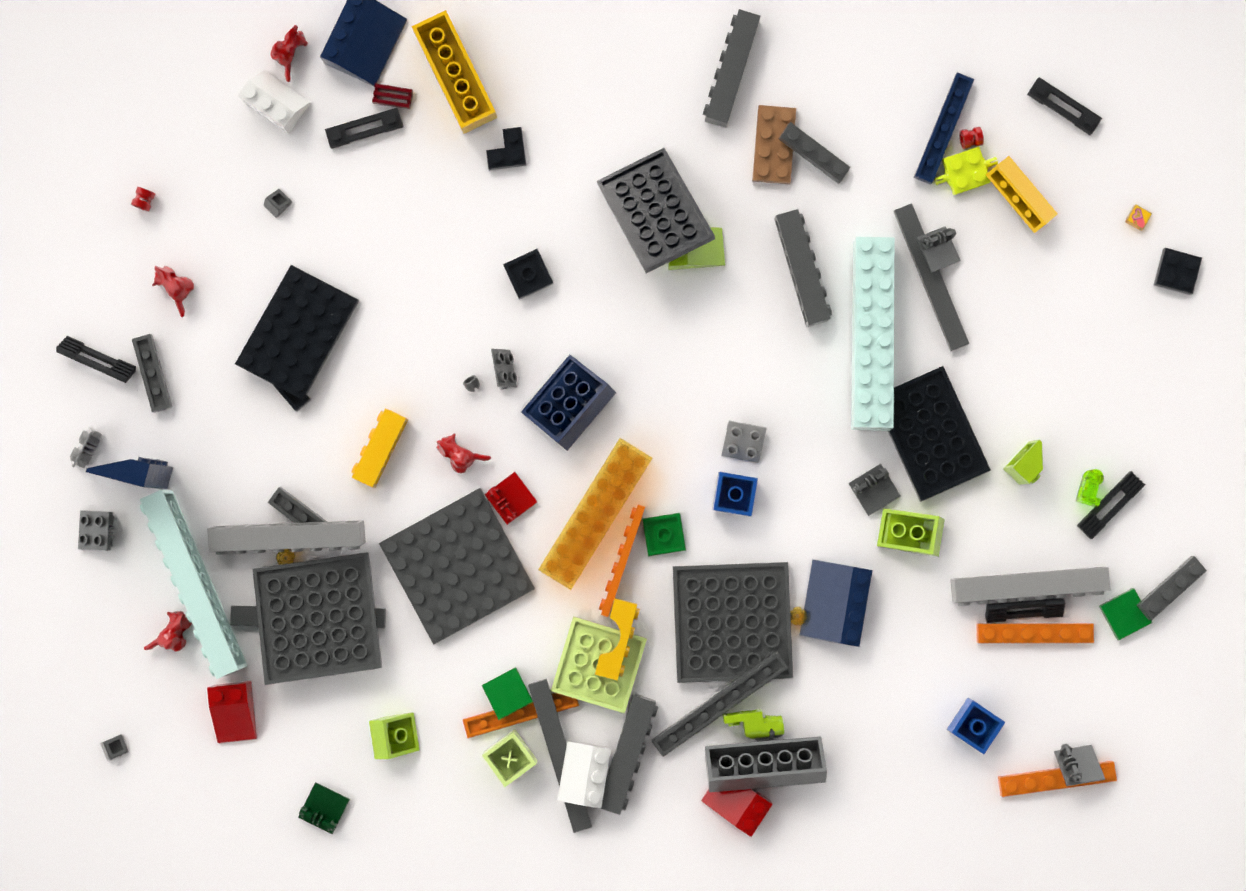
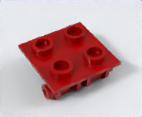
M513 472L484 494L507 525L538 502L516 472Z

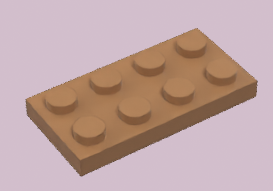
M758 105L752 181L778 184L791 183L793 150L778 138L788 123L791 122L795 125L796 108Z

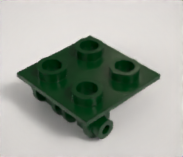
M315 782L304 806L299 811L298 818L333 834L350 799Z

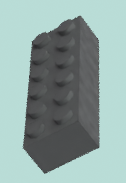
M821 736L705 746L709 792L826 783L827 767Z

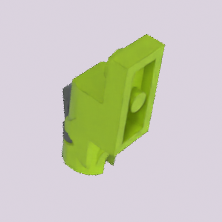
M761 709L723 714L724 724L738 726L740 722H743L745 736L755 739L757 742L768 741L785 734L781 715H765L763 718Z

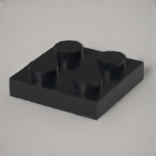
M1166 247L1163 248L1153 285L1192 295L1202 257Z
M538 249L503 264L519 300L554 284Z

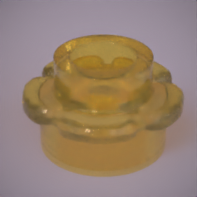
M284 549V552L277 553L276 560L279 565L294 563L295 554L289 551V549Z
M794 607L793 610H790L791 623L793 625L805 623L807 612L804 609Z

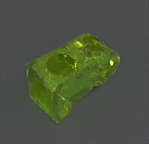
M1092 469L1083 474L1076 502L1092 507L1099 506L1101 499L1097 498L1096 495L1099 485L1104 480V475L1100 470Z

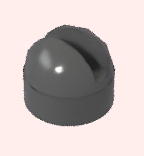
M473 375L465 379L463 385L468 391L475 392L474 388L479 389L480 383L478 378Z

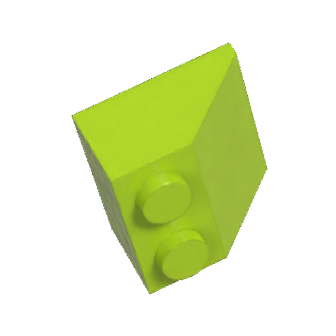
M1040 440L1029 441L1003 468L1019 485L1033 484L1041 476L1039 473L1043 470L1042 442Z
M414 712L386 716L369 721L375 759H391L420 751Z

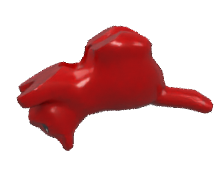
M294 25L287 32L284 41H277L272 46L270 53L273 60H276L285 67L284 76L287 82L291 80V62L296 48L307 46L308 44L303 32H297V25Z
M155 266L154 270L156 272L152 286L162 285L168 295L175 300L180 316L184 317L185 309L182 301L187 298L189 292L194 290L193 281L187 277H177L175 271L168 266L163 268Z
M455 433L437 441V450L442 456L451 459V467L456 473H465L475 460L488 461L491 459V456L472 453L470 450L457 445Z
M183 611L167 612L170 618L167 627L159 633L157 639L146 645L144 650H151L157 645L164 647L166 650L172 649L175 652L182 650L186 645L183 632L192 625V622H189Z

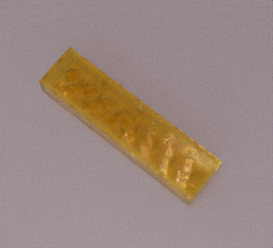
M619 438L538 570L572 590L653 458Z

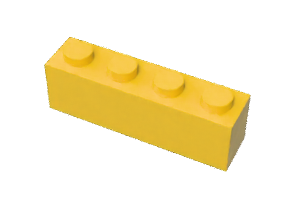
M1010 156L1006 157L986 174L1034 233L1058 215Z
M386 408L379 413L377 417L378 424L376 428H372L368 436L370 441L367 446H363L360 452L362 457L359 463L356 462L352 468L353 479L376 488L409 419Z

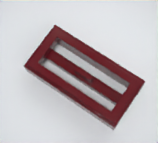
M375 83L374 97L372 98L373 104L410 109L413 96L412 89ZM379 90L408 94V96L379 92ZM378 96L405 100L407 104L378 99Z

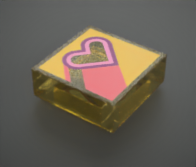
M1135 204L1125 222L1142 231L1152 213Z

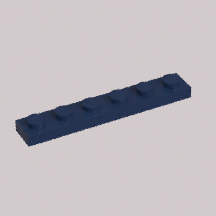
M958 72L955 74L913 178L930 185L933 183L975 79Z

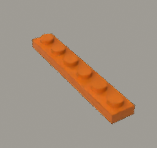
M638 505L637 508L633 507L629 518L633 520L631 526H626L623 536L627 538L625 544H620L617 555H620L618 563L614 562L611 571L614 574L613 580H608L605 591L608 592L606 599L602 598L599 606L603 616H609L645 510L644 506Z
M976 623L977 643H1094L1093 623Z
M1114 761L1099 762L1105 780L1066 786L1060 768L998 776L1000 796L1006 797L1117 781Z

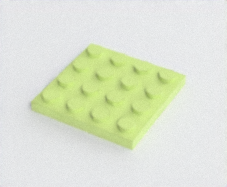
M573 616L551 691L625 713L647 638L634 634L632 639L628 638L627 646H630L628 657H623L622 665H625L622 677L619 676L618 680L598 676L595 675L599 656L600 654L612 651L618 645L620 630Z

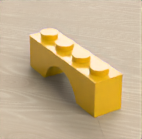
M617 598L614 599L610 618L616 622L620 629V640L612 651L600 654L595 675L613 680H618L619 676H623L625 665H622L623 657H628L630 646H627L628 638H633L635 630L632 627L633 619H638L640 611L636 603Z

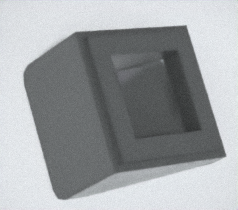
M277 189L265 198L263 205L277 218L292 204V201L280 189Z
M122 734L100 743L107 761L129 752Z

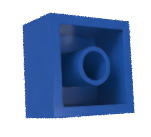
M718 472L712 510L751 517L758 478Z
M967 698L946 730L980 753L985 754L1005 724V721L974 700Z

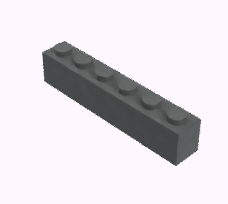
M741 9L738 10L737 15L733 14L730 26H733L732 33H727L725 44H728L726 51L722 50L719 59L722 65L720 69H716L714 79L717 80L716 85L710 88L708 97L711 98L710 104H705L702 114L706 116L705 122L724 128L727 127L759 24L760 15Z
M798 209L778 214L774 220L805 325L809 327L827 322L831 319L832 310L830 305L826 304V290L819 281L821 273L819 268L815 267V253L813 250H810L808 244L810 243V236L803 227L805 224L804 216L802 213L799 214Z
M633 694L606 778L600 809L619 815L622 810H626L629 799H626L628 791H632L635 782L632 780L633 773H638L641 763L638 761L640 754H644L646 743L643 742L645 736H649L652 725L649 723L651 717L655 718L658 706H655L656 700Z

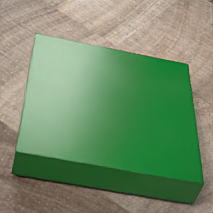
M680 513L642 519L648 557L686 551Z
M1131 588L1099 605L1117 640H1121L1153 623L1137 607L1141 600L1135 588Z
M516 667L481 685L498 720L533 703Z

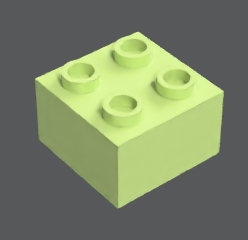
M515 729L482 754L504 787L535 766L538 761Z

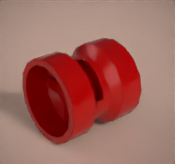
M974 127L969 131L967 129L960 130L959 132L960 144L963 149L970 148L972 145L976 147L982 146L984 143L981 127Z
M137 186L135 191L136 197L132 199L131 205L149 212L151 208L150 202L156 194Z

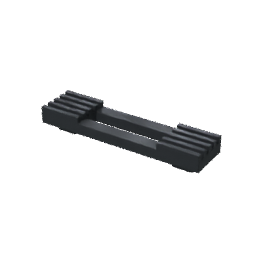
M1040 77L1036 79L1027 93L1028 96L1060 114L1088 135L1094 132L1102 120V117ZM1053 94L1082 113L1079 118L1048 99L1049 95Z
M394 108L327 128L325 132L329 146L333 149L383 132L400 129L404 126L398 108ZM381 120L383 124L382 126L349 136L346 134L348 129Z
M66 336L59 343V346H56L57 353L124 383L136 372V366L121 359L116 360L69 336ZM79 353H85L113 367L109 368L107 366H104L98 362H95L89 358L80 355Z
M1129 471L1076 526L1087 537L1093 539L1146 484L1139 480L1140 478L1136 477L1132 471ZM1120 490L1126 494L1101 520L1097 518L1096 515Z
M1064 598L992 603L986 605L985 619L987 623L1006 622V619L1063 617L1066 603ZM1043 607V609L1007 612V610Z

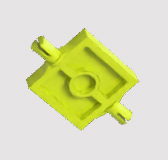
M979 146L943 158L944 175L935 177L934 181H937L935 184L939 185L947 182L951 187L953 196L989 184L991 181L986 176L988 167L998 165V161H995L997 158L985 160Z

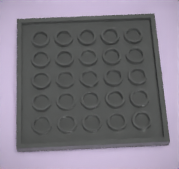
M481 488L379 543L433 645L535 589Z
M368 552L252 569L265 685L382 668Z
M788 562L672 566L677 683L735 681L776 651L789 668L774 679L793 678Z

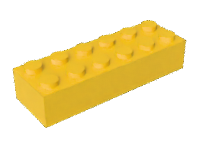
M445 10L411 26L463 134L496 119V111L447 11Z

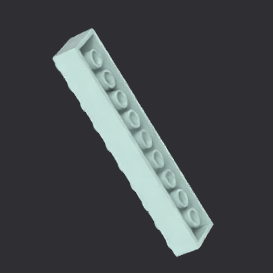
M856 237L853 242L851 430L890 431L893 429L895 237Z
M159 490L141 498L140 509L149 520L147 524L149 530L155 534L157 539L155 544L158 550L162 551L164 555L163 563L167 569H170L172 574L170 578L173 585L178 588L179 600L187 609V619L193 623L195 628L193 630L194 635L202 644V654L205 658H208L210 673L216 679H219L247 667L248 665L173 490Z

